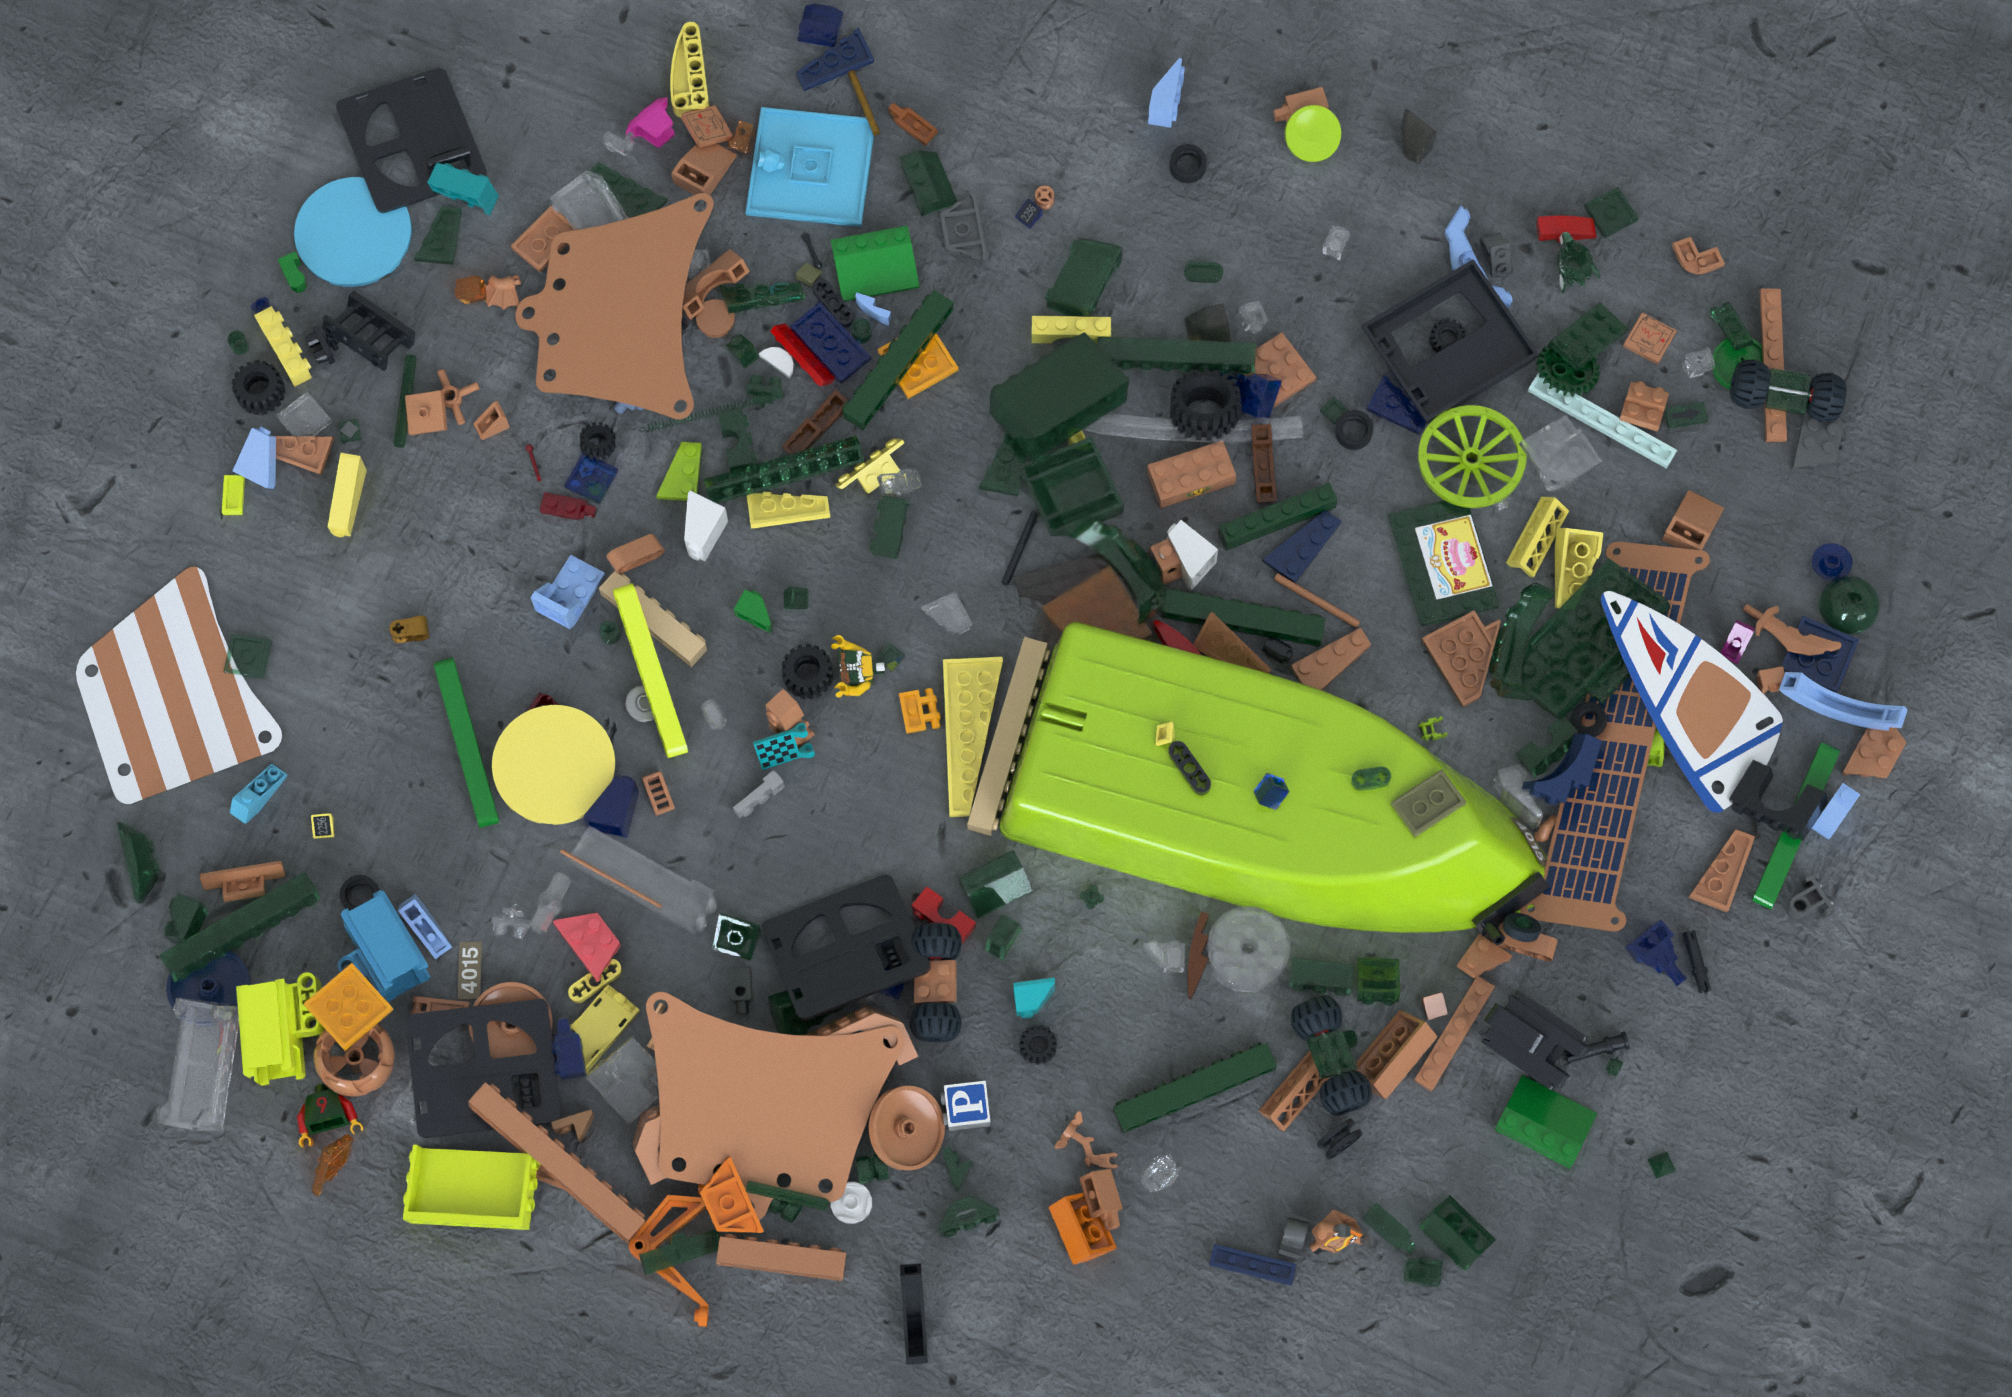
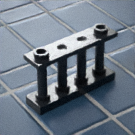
M354 290L348 296V308L336 319L333 320L327 315L323 317L322 329L328 335L335 337L383 371L387 369L388 355L400 344L408 349L414 345L415 331ZM353 313L363 317L351 330L341 325ZM369 323L379 328L366 341L357 336ZM384 334L394 338L381 352L372 346Z

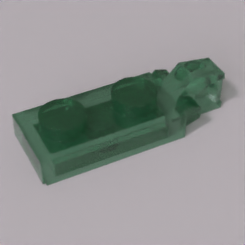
M1375 1203L1362 1218L1366 1224L1398 1250L1402 1247L1411 1254L1417 1245L1409 1239L1412 1235L1408 1232V1229L1379 1204Z

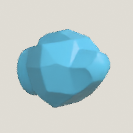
M767 149L757 153L756 166L761 167L762 170L768 173L776 169H782L785 165L784 159L777 150Z

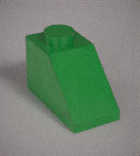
M745 589L733 609L735 616L771 633V622L761 594L754 590L748 591Z

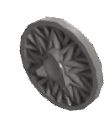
M636 686L626 697V711L636 721L643 723L651 722L654 720L644 686Z

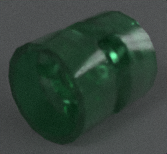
M873 1154L872 1158L868 1156L856 1157L860 1184L871 1183L873 1179L877 1181L889 1180L887 1165L877 1154Z
M784 1196L777 1197L770 1202L768 1210L775 1215L780 1213L782 1219L792 1224L800 1213L805 1200Z

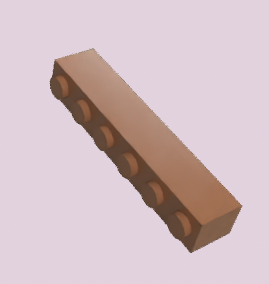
M725 1234L724 1237L719 1239L716 1265L842 1281L846 1253L842 1252L840 1248L821 1250V1246L809 1245L808 1248L800 1247L799 1243L794 1242L782 1245L777 1240L758 1242V1238L746 1237L743 1240L737 1239L736 1235Z

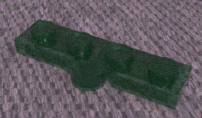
M714 1229L687 1238L683 1233L671 1235L669 1245L639 1254L645 1275L718 1251L719 1232Z

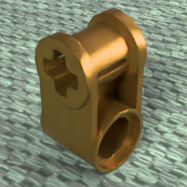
M425 616L395 620L389 626L392 640L398 644L424 641L430 637L428 621Z

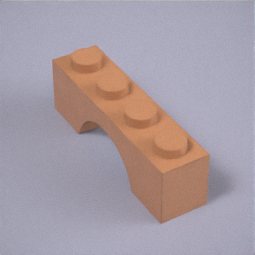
M729 249L685 285L682 314L691 320L705 308L704 299L713 288L725 283L735 284L750 271L744 260Z

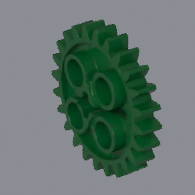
M1563 339L1561 344L1558 340H1555L1554 344L1549 342L1548 346H1544L1542 351H1540L1536 362L1538 365L1536 371L1540 372L1539 378H1545L1543 384L1549 383V389L1555 387L1556 393L1561 390L1564 396H1566L1567 392H1570L1572 397H1574L1575 392L1581 396L1583 392L1587 394L1590 389L1592 390L1599 379L1601 372L1599 371L1600 365L1596 364L1598 359L1591 358L1593 352L1587 353L1588 347L1580 348L1581 343L1575 346L1573 340L1569 344L1566 343L1565 339Z

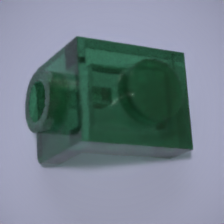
M742 334L733 338L726 345L728 351L738 358L744 368L759 358L753 343Z

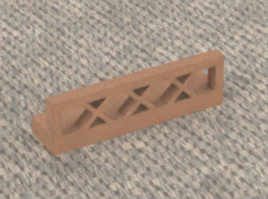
M1310 1049L1259 1109V1112L1262 1116L1270 1119L1279 1130L1284 1132L1319 1091L1321 1085L1335 1072L1333 1065L1324 1054ZM1325 1064L1328 1069L1323 1075H1319L1320 1067ZM1313 1080V1087L1306 1091V1084L1308 1081ZM1296 1096H1300L1297 1106L1292 1107L1293 1099ZM1282 1112H1286V1119L1281 1123L1277 1118Z

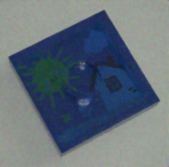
M583 452L564 487L600 504L616 477L618 468L601 460L596 461L595 457L591 460L589 455L585 457Z

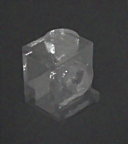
M1260 300L1244 304L1235 311L1236 315H1239L1245 332L1251 330L1252 333H1257L1263 330V326L1268 322Z
M1710 347L1686 354L1682 361L1684 371L1688 372L1690 378L1713 372L1716 365Z

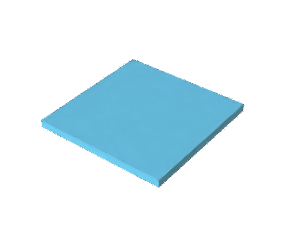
M761 107L746 215L862 227L874 135L866 117ZM767 149L777 150L784 159L785 165L782 169H776L769 173L762 170L761 167L756 166L758 151H765Z

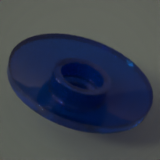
M1824 544L1817 548L1812 556L1814 571L1820 577L1827 580H1840L1846 577L1852 569L1853 560L1850 552L1839 544ZM1833 563L1835 566L1831 567L1828 564Z

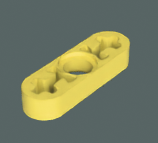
M612 959L609 965L617 966L615 968L616 973H607L606 977L608 979L606 980L601 974V983L598 986L590 985L589 981L593 977L590 973L572 984L568 990L570 999L574 1003H582L616 980L622 973L620 963ZM606 967L604 969V974L609 971V968ZM586 982L587 987L591 991L588 992L585 989L581 992L582 996L580 998L578 996L574 997V990L578 989L580 991L584 989L583 983Z

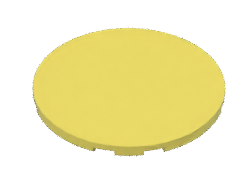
M547 705L521 714L504 729L493 752L492 773L501 798L513 811L527 820L540 824H565L586 816L601 803L607 792H609L614 779L615 754L606 731L590 715L569 706Z

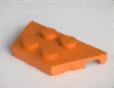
M728 1157L699 1192L716 1231L762 1233L764 1232L732 1158Z

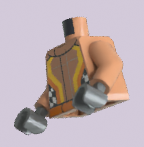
M1332 1210L1312 1229L1316 1240L1310 1244V1248L1316 1255L1324 1249L1337 1253L1351 1243L1362 1244L1365 1242V1248H1377V1239L1371 1234L1364 1236L1355 1218L1336 1210Z

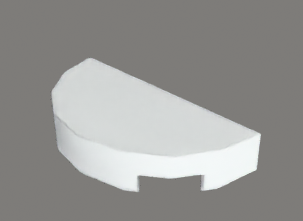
M770 347L759 353L760 358L790 379L793 374L794 363L786 350L779 347Z

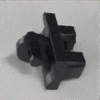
M319 326L313 327L314 332L306 336L305 339L310 349L317 345L321 346V349L313 352L317 363L320 364L326 361L329 364L335 363L330 347H332L333 351L338 350L337 344L340 341L327 333L325 334L327 337L325 339Z

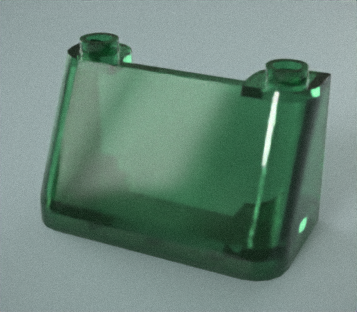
M1079 237L1078 240H1073L1070 247L1071 253L1053 288L1048 289L1045 299L1047 300V308L1065 316L1093 317L1091 313L1097 308L1098 300L1112 273L1115 272L1116 268H1119L1122 262L1123 248L1115 244Z

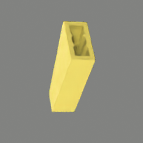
M340 454L328 522L330 532L337 537L351 536L367 470L361 457L357 455Z

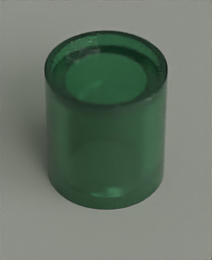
M233 331L229 334L227 340L232 351L238 355L246 353L249 349V344L245 335L241 331ZM242 340L241 344L234 345L236 341Z

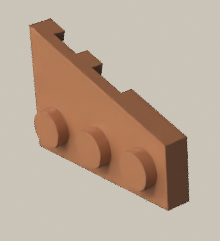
M275 436L276 459L322 475L335 437Z

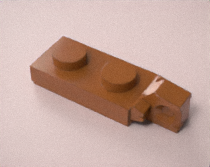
M894 102L889 106L888 113L894 117L893 121L924 146L938 133L934 126L909 107L901 109Z

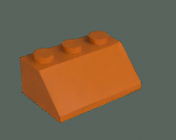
M1084 1192L1065 1196L1049 1206L1052 1218L1055 1221L1073 1265L1087 1262L1117 1249L1109 1230L1106 1231L1101 1217L1091 1218Z

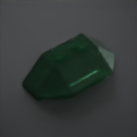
M117 822L134 898L141 904L145 901L158 880L157 871H160L157 859L154 860L153 857L155 846L153 841H149L143 833L122 822Z

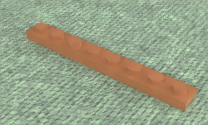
M1761 289L1759 293L1762 362L1770 370L1769 386L1785 388L1781 289ZM1768 390L1764 402L1765 442H1786L1785 392Z

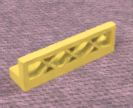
M1541 497L1506 563L1510 567L1521 568L1529 577H1534L1556 537L1557 528L1561 527L1569 510L1555 497ZM1556 508L1561 511L1557 519H1555L1554 514ZM1548 524H1550L1551 531L1549 535L1546 536L1545 528ZM1541 541L1542 548L1540 552H1537V543ZM1532 557L1533 565L1530 569L1526 564L1529 558Z

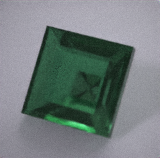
M1668 1152L1648 1159L1656 1179L1676 1171Z

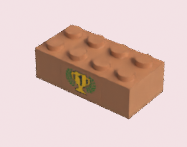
M1223 440L1148 464L1147 474L1160 508L1236 483V473Z

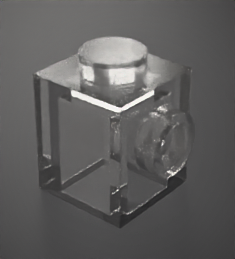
M1332 226L1323 245L1322 253L1341 260L1349 242L1350 232L1343 227Z

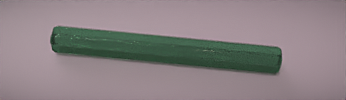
M410 354L405 357L394 436V446L398 448L405 446L408 427L405 396L412 395L417 362L416 356Z

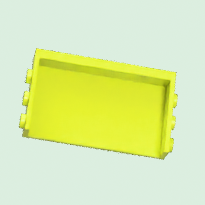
M413 1145V1149L409 1154L410 1170L406 1175L407 1192L404 1193L403 1197L405 1204L403 1220L411 1224L529 1230L531 1212L535 1208L533 1196L538 1185L536 1173L540 1167V1164L529 1154L428 1149Z

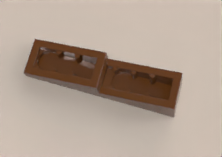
M835 389L810 419L806 418L783 444L782 448L797 461L843 415L842 408L847 399Z

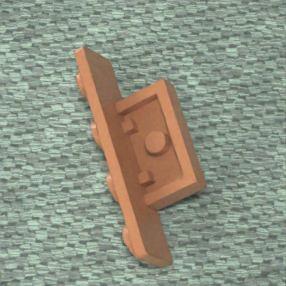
M281 861L200 874L204 890L223 887L224 902L265 896V880L285 877Z

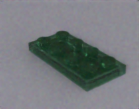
M1600 302L1554 337L1548 345L1578 371L1622 337L1629 328Z

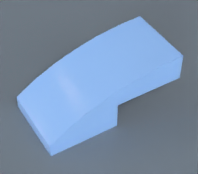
M856 293V304L874 320L889 326L892 319L891 311L876 307L875 298Z

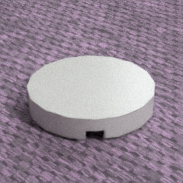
M847 1182L843 1196L831 1202V1209L839 1221L846 1224H856L863 1221L870 1214L872 1197L864 1185L858 1182Z

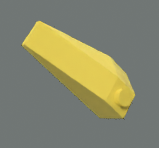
M1557 528L1555 541V608L1576 610L1585 590L1584 586L1588 577L1593 572L1592 568L1596 559L1601 554L1602 532Z

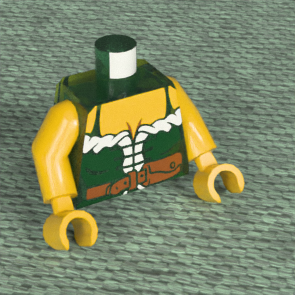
M841 635L832 637L838 644H832L831 648L837 649L840 647L841 649L839 650L841 682L834 687L840 689L836 696H860L870 686L874 685L873 675L885 674L884 662L872 663V655L866 649L844 640Z

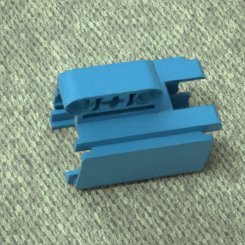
M379 890L373 894V899L351 911L348 908L342 911L341 918L344 922V929L357 950L342 957L338 962V969L340 973L345 965L353 963L364 977L369 978L371 984L381 996L385 997L387 1002H390L418 984L428 981L431 977L426 970L428 968L427 962L386 893Z

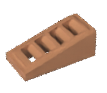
M661 771L641 778L656 816L675 809ZM659 779V783L649 786L648 782ZM662 786L663 790L652 794V789ZM665 794L666 796L660 800H654V797ZM668 801L669 805L657 808L658 804Z

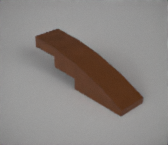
M1202 911L1194 930L1188 961L1187 991L1188 998L1191 1000L1208 963V957L1203 956L1202 953L1209 937L1203 934L1209 914Z

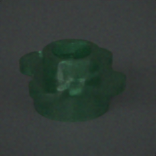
M1091 885L1087 891L1080 893V899L1084 900L1088 909H1093L1104 901V896L1098 892V888L1095 885Z

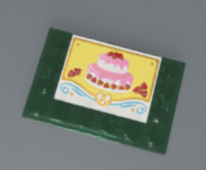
M1440 501L1389 514V521L1421 627L1459 618L1472 611L1479 613L1499 608V602L1470 508L1457 506L1447 501Z

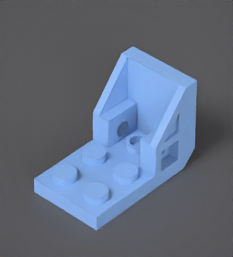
M570 555L552 584L546 583L534 591L531 596L534 609L538 613L571 629L580 618L606 575L601 570Z

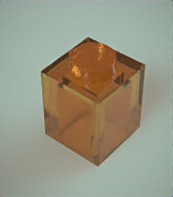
M478 275L456 280L455 296L465 305L487 300L486 282Z

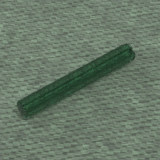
M748 1181L746 1185L747 1193L820 1210H826L828 1207V1199L753 1181Z

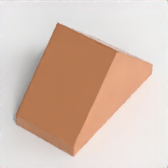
M494 401L473 423L481 440H485L510 428L498 401Z

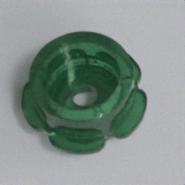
M1616 1057L1615 1060L1610 1059L1606 1070L1609 1071L1608 1075L1615 1077L1618 1075L1624 1063L1618 1060L1619 1057Z

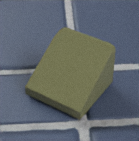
M805 263L795 274L796 280L813 288L814 282L820 278L823 271Z

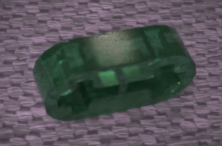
M1385 767L1361 769L1353 773L1351 784L1358 791L1383 788L1389 784L1391 773ZM1379 773H1382L1383 776H1387L1385 777L1384 781H1381L1380 778H1373L1378 777ZM1358 776H1362V779H1369L1365 780L1363 785L1356 781Z

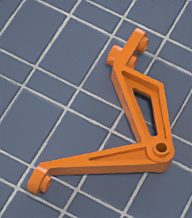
M704 1184L698 1185V1195H700L699 1192L705 1186ZM667 1195L630 1240L629 1250L634 1258L699 1304V1309H695L694 1322H698V1326L707 1327L709 1305L657 1250L660 1245L706 1210V1206L702 1197ZM672 1207L687 1208L683 1214L654 1237L650 1235ZM639 1245L643 1246L641 1249H636Z

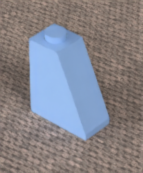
M261 426L259 429L252 428L233 472L265 488L274 489L276 480V437L271 435V431Z
M1842 783L1812 829L1829 840L1860 794Z

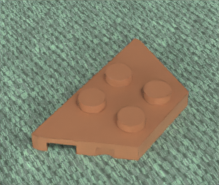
M1890 727L1889 731L1867 728L1842 774L1846 776L1853 774L1861 775V777L1875 776L1877 778H1887L1906 744L1905 739L1893 727Z

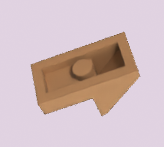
M590 1109L553 1121L551 1124L555 1134L559 1133L560 1135L568 1134L572 1131L571 1129L575 1128L578 1140L581 1143L595 1117Z

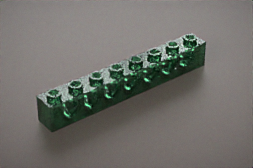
M855 435L703 480L709 500L719 504L865 461L859 440Z

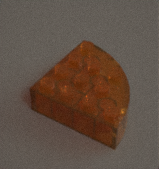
M1111 566L1106 567L1041 607L1050 622L1062 632L1069 623L1080 622L1143 640L1153 635Z

